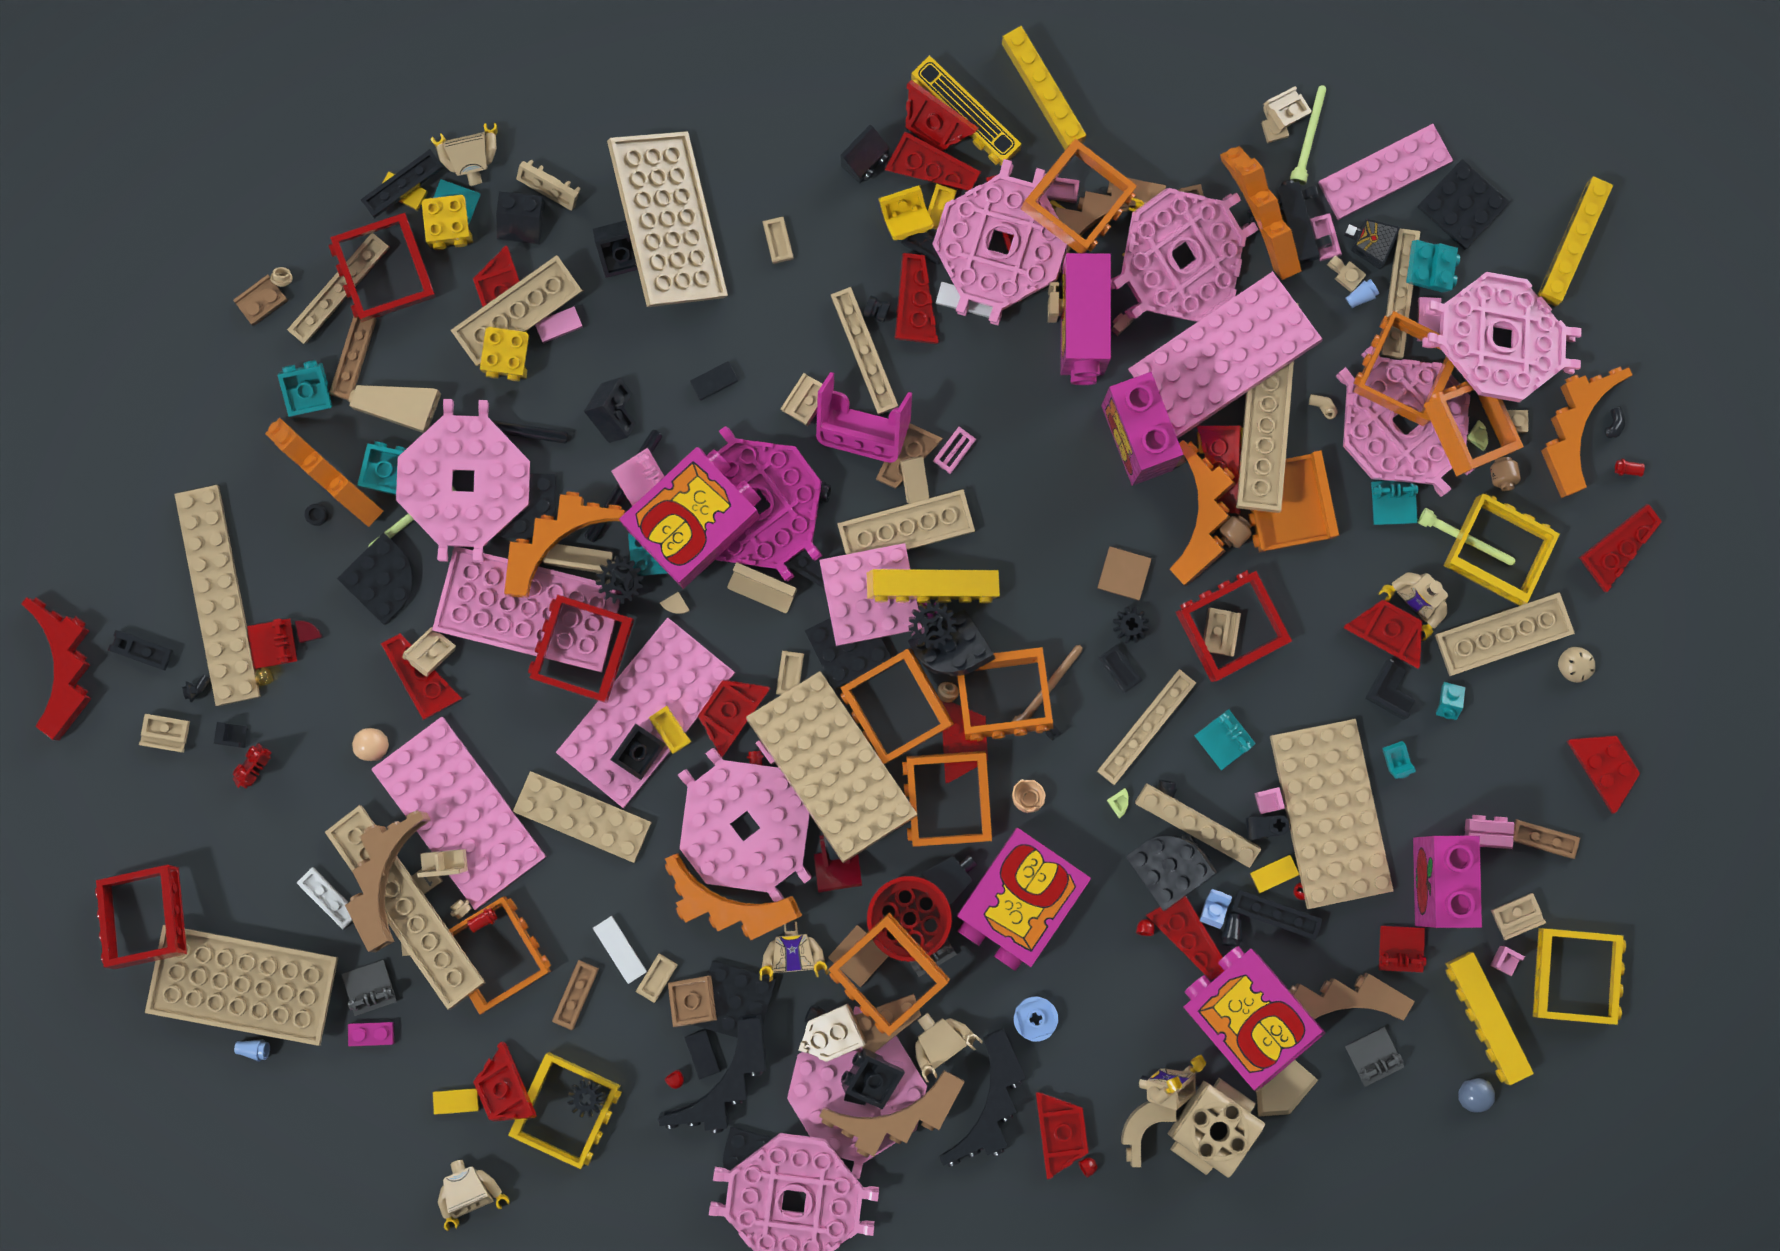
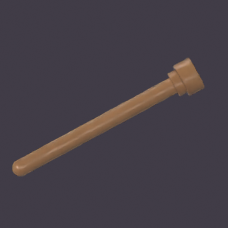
M1076 645L1048 680L1049 693L1081 654L1083 649L1080 645ZM1042 690L1023 714L1015 716L1011 722L1031 718L1043 702Z

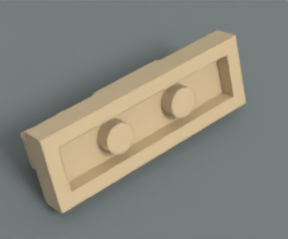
M530 160L528 163L523 161L519 165L516 178L518 181L571 211L574 209L580 187L574 190L570 188V181L563 184L554 176L544 172L543 166H540L538 169L533 167V160Z

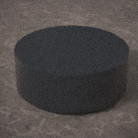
M311 504L306 508L304 516L309 524L320 526L326 522L328 513L322 505Z

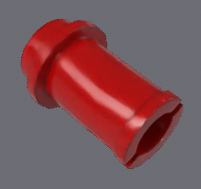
M1625 459L1617 460L1615 463V473H1618L1619 476L1627 474L1642 477L1644 474L1645 466L1643 463L1627 462Z
M762 751L748 752L749 756L747 758H749L750 764L762 765V758L764 757Z
M485 908L484 912L467 920L468 926L473 933L488 924L493 925L495 923L494 921L497 920V916L492 908Z

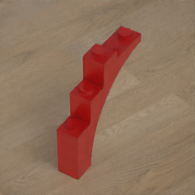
M26 597L21 604L35 617L43 628L50 644L54 661V680L51 696L45 712L35 727L52 740L59 741L91 700L86 695L88 691L82 686L76 685L90 667V664L85 661L87 657L77 651L76 648L90 631L84 627L86 623L75 616L73 619L66 616L63 619L56 611L49 612L45 608L46 604L37 597L35 599Z

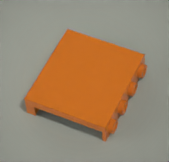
M1322 450L1286 459L1280 513L1250 510L1251 513L1248 514L1249 524L1254 526L1255 535L1252 536L1255 548L1258 547L1259 552L1318 542L1339 536Z

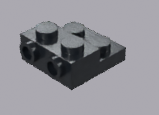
M863 1048L861 1053L857 1052L854 1055L851 1070L843 1073L841 1077L842 1087L846 1094L883 1110L905 1072L902 1068L885 1061L883 1056Z

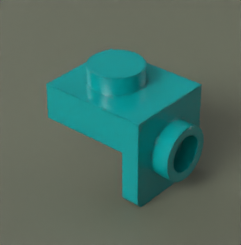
M1444 682L1441 687L1440 704L1436 710V715L1446 719L1457 720L1463 709L1465 687Z
M1403 741L1382 748L1388 770L1395 779L1406 778L1411 773L1416 772L1415 767L1410 762L1407 747Z

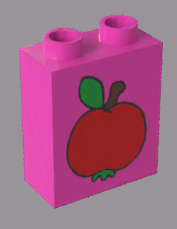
M1427 836L1413 838L1415 926L1482 928L1480 836Z

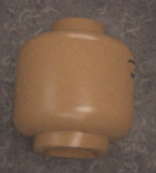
M1511 457L1498 458L1490 467L1492 484L1495 487L1501 488L1502 491L1512 490L1515 488L1514 485L1520 482L1519 465Z
M1231 516L1219 529V533L1222 536L1221 540L1228 548L1231 546L1240 548L1251 536L1250 528L1252 526L1241 516Z

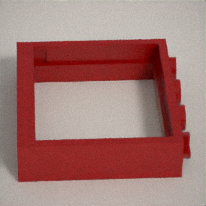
M405 213L330 237L332 244L328 245L332 257L337 256L340 264L336 265L340 277H345L347 283L343 285L347 298L352 297L354 305L351 306L355 318L359 317L361 323L435 298ZM400 224L424 291L364 311L339 243Z
M1246 570L1236 575L1237 580L1231 583L1229 580L1217 585L1218 590L1214 592L1207 590L1198 595L1199 600L1195 602L1188 600L1180 605V610L1175 612L1211 682L1226 677L1292 641L1257 571L1249 573ZM1250 582L1278 637L1217 668L1190 613Z
M557 594L556 599L553 598L549 606V611H551L550 618L544 621L542 632H545L543 639L537 642L535 653H538L536 660L530 663L528 673L531 674L530 679L608 703L635 620ZM563 604L622 622L599 693L540 675Z
M163 865L96 880L95 894L98 899L97 916L100 921L99 938L102 943L101 960L104 968L120 969L187 954L179 867ZM161 876L167 947L118 958L112 886Z

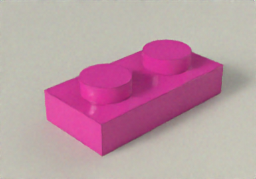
M394 1022L348 1024V1046L394 1044Z

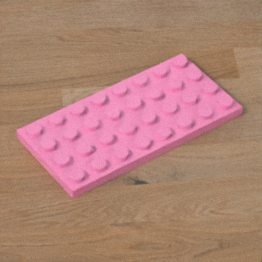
M1272 271L1128 370L1133 378L1152 372L1178 439L1321 343L1322 338Z
M454 547L432 630L537 656L538 653H535L537 642L543 639L545 632H542L544 621L550 618L551 611H549V606L552 599H556L557 594L617 614L620 599H617L615 604L612 603V597L605 600V592H598V589L602 586L596 585L595 580L538 567L533 578L529 598L506 596L504 589L508 559L483 553V563H474L473 550ZM615 589L611 591L617 594L622 593L621 591ZM563 604L545 659L602 673L616 621Z
M667 618L615 680L608 703L598 701L556 753L624 808L671 752L668 746L665 745L642 780L612 762L610 759L635 723L664 742L649 717L665 706H668L686 733L699 718V713L722 680H730L735 672L672 620Z
M440 717L371 769L405 816L416 810L428 813L431 821L422 826L417 832L432 852L466 849L468 871L449 876L474 910H477L547 857L444 717Z

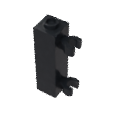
M1289 180L1283 182L1282 186L1278 187L1288 227L1292 231L1299 263L1301 265L1320 259L1318 249L1332 246L1330 235L1315 240L1304 200L1319 197L1317 187L1312 186L1301 190L1299 181Z

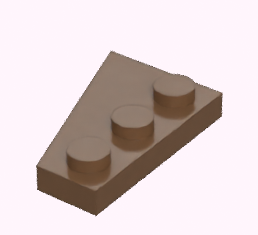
M909 424L899 457L895 462L889 463L884 461L876 480L896 489L903 482L900 460L922 456L924 460L943 438L913 424Z
M914 994L875 1008L891 1025L916 1002ZM920 1009L890 1036L886 1033L882 1034L876 1028V1022L871 1016L867 1017L862 1012L855 1014L856 1020L866 1039V1045L862 1046V1049L865 1048L876 1052L921 1016Z

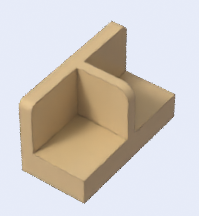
M466 849L421 853L422 871L417 873V876L452 875L468 871Z

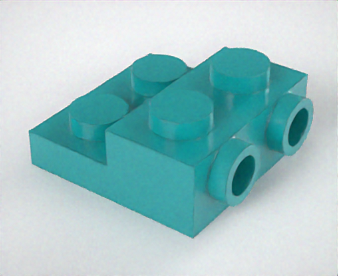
M1420 240L1412 241L1406 283L1442 293L1451 291L1457 284V276L1454 274L1455 267L1460 262V255L1457 254L1458 248L1441 243L1431 244Z
M316 360L303 363L304 367L296 368L295 365L283 367V371L278 373L277 376L289 417L332 407L327 388L328 382L322 363L317 364Z
M376 441L374 445L367 443L357 486L396 495L398 456L407 448L396 446L395 449L387 448V444Z

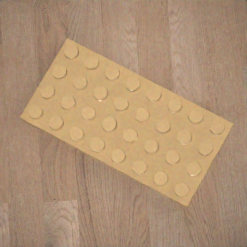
M688 131L610 138L607 143L647 307L727 297L725 281Z
M820 671L746 717L842 863L917 816L916 811Z
M1356 719L1270 736L1307 909L1393 892Z
M165 925L162 927L158 949L167 947ZM185 929L187 954L155 961L145 1013L312 1045H321L338 957Z

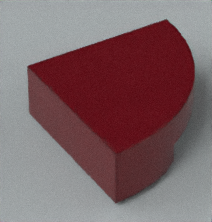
M295 621L300 643L322 638L321 632L313 624L306 621Z

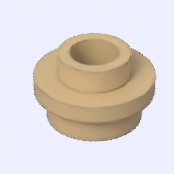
M278 267L273 270L270 280L273 284L284 287L292 282L293 276L289 269Z
M943 682L938 686L937 693L940 700L953 702L959 695V689L953 683Z
M459 899L451 906L452 912L450 915L452 917L455 916L457 919L463 917L471 909L469 901L467 899L464 901Z

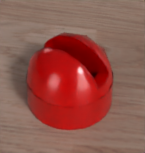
M1298 883L1295 885L1293 893L1297 899L1305 900L1304 893L1297 891L1298 887L1303 889L1302 884Z
M1148 919L1141 920L1137 925L1136 933L1142 936H1154L1155 928L1153 922Z
M678 1069L669 1074L664 1080L669 1087L678 1089L683 1085L684 1077Z
M1085 1158L1078 1162L1080 1169L1087 1178L1093 1175L1098 1168L1096 1161L1092 1158Z

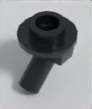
M203 674L196 686L186 681V686L182 687L185 700L189 699L190 703H192L196 696L204 691L211 679Z

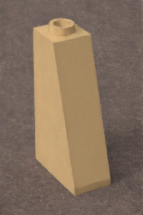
M357 385L356 389L350 393L349 406L354 410L425 433L430 427L441 393L434 388Z

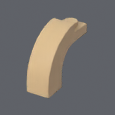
M1147 1101L1130 1114L1122 1131L1121 1143L1123 1145H1130V1148H1126V1161L1130 1162L1132 1167H1141V1139L1145 1130L1158 1122H1176V1110Z

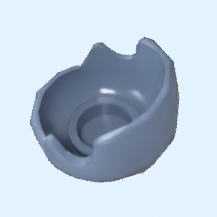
M1484 1079L1468 1080L1459 1089V1101L1462 1107L1470 1112H1484L1490 1109L1495 1102V1090L1492 1084Z

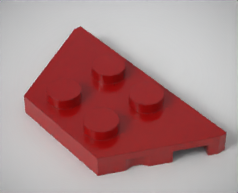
M912 80L908 82L909 96L908 101H906V128L925 142L943 151L978 130L977 126Z
M508 246L503 247L473 278L482 307L520 281Z
M1381 600L1344 626V629L1419 669L1422 620L1385 600Z
M722 680L698 717L702 725L705 726L710 740L713 741L721 757L726 754L748 722L746 717L756 711L771 689L770 687Z
M942 701L954 722L953 726L942 731L944 754L985 751L988 761L987 737H984L981 741L966 740L962 707L953 702ZM969 710L971 727L986 725L985 716ZM977 761L944 763L945 783H950L976 768Z
M1617 736L1568 740L1567 743L1611 814L1616 813L1640 775Z
M500 1042L497 1046L499 1049L494 1057L488 1059L483 1071L478 1074L473 1082L488 1119L494 1122L537 1117L507 1044Z
M1035 1092L1046 1178L1051 1179L1055 1174L1089 1153L1083 1108L1052 1096Z

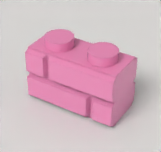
M1472 815V819H1466L1465 836H1480V847L1513 848L1514 822H1508L1507 817H1494V821L1486 820V816Z

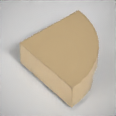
M679 592L660 602L662 607L671 613L684 614L690 611Z

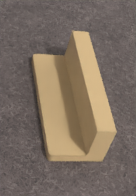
M557 544L548 552L546 558H543V563L555 567L602 572L603 570L600 568V565L607 566L606 559L608 558L612 562L613 552Z
M736 562L733 568L734 573L727 586L729 590L783 613L788 612L797 588Z

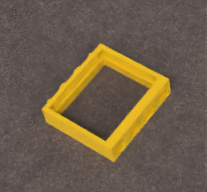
M1481 494L1475 498L1443 566L1519 606L1528 603L1560 534L1551 529L1550 525L1536 522L1533 516L1517 512L1514 506L1496 501L1497 498L1495 496ZM1481 507L1544 540L1521 590L1458 557Z
M1538 928L1533 1017L1618 1025V1020L1622 1016L1619 999L1623 996V985L1620 983L1621 976L1624 975L1625 970L1624 962H1622V953H1625L1626 941L1623 940V936ZM1552 936L1613 941L1608 1017L1547 1011Z
M548 1052L545 1054L527 1093L533 1106L553 1063L611 1089L580 1157H577L522 1131L527 1119H516L508 1136L582 1169L584 1164L589 1165L593 1157V1153L590 1151L594 1144L598 1145L603 1135L600 1129L603 1123L607 1125L612 1112L609 1110L612 1103L617 1104L622 1092L618 1090L621 1085Z

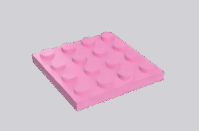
M905 543L819 560L836 646L911 632L908 626L913 623L909 622V617H915L912 613L913 609L918 610L916 599H909V602L897 603L896 599H888V602L876 603L875 599H867V572L872 569L910 570ZM918 621V629H919V630L922 629V625H921L920 621Z

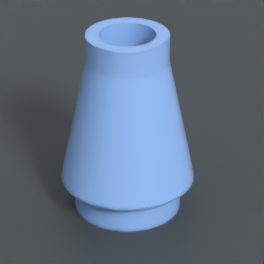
M1370 279L1367 282L1364 280L1345 298L1351 308L1376 299L1375 296L1380 293Z
M263 1039L237 1041L234 1052L235 1054L260 1062L268 1058L270 1044Z

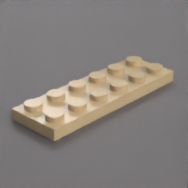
M556 255L451 329V332L474 364L478 366L481 363L486 328L494 327L526 332L580 294L582 289Z
M963 489L837 523L846 555L903 543L906 545V550L975 532Z
M1559 592L1436 634L1435 637L1448 674L1452 676L1575 633Z
M531 771L513 812L633 863L636 861L652 823Z

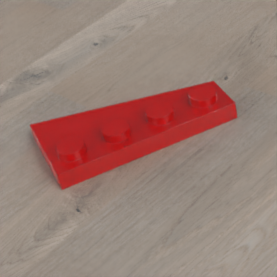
M904 132L885 168V171L966 191L973 189L981 174L977 169L907 132Z
M902 254L895 339L938 344L925 255Z
M1197 426L1202 442V451L1214 466L1211 470L1214 471L1218 466L1223 470L1227 467L1235 476L1232 480L1236 484L1217 503L1222 501L1230 510L1228 513H1240L1241 508H1236L1241 459V426Z
M1649 504L1639 509L1579 557L1604 592L1609 591L1612 583L1616 578H1619L1629 561L1633 560L1639 548L1647 542L1662 522Z
M401 633L381 643L423 720L462 700L435 670L426 677L414 668L407 659L404 660L402 658L403 653L412 645Z
M1186 896L1166 911L1158 907L1146 914L1210 980L1224 972L1223 968L1218 964L1223 957Z

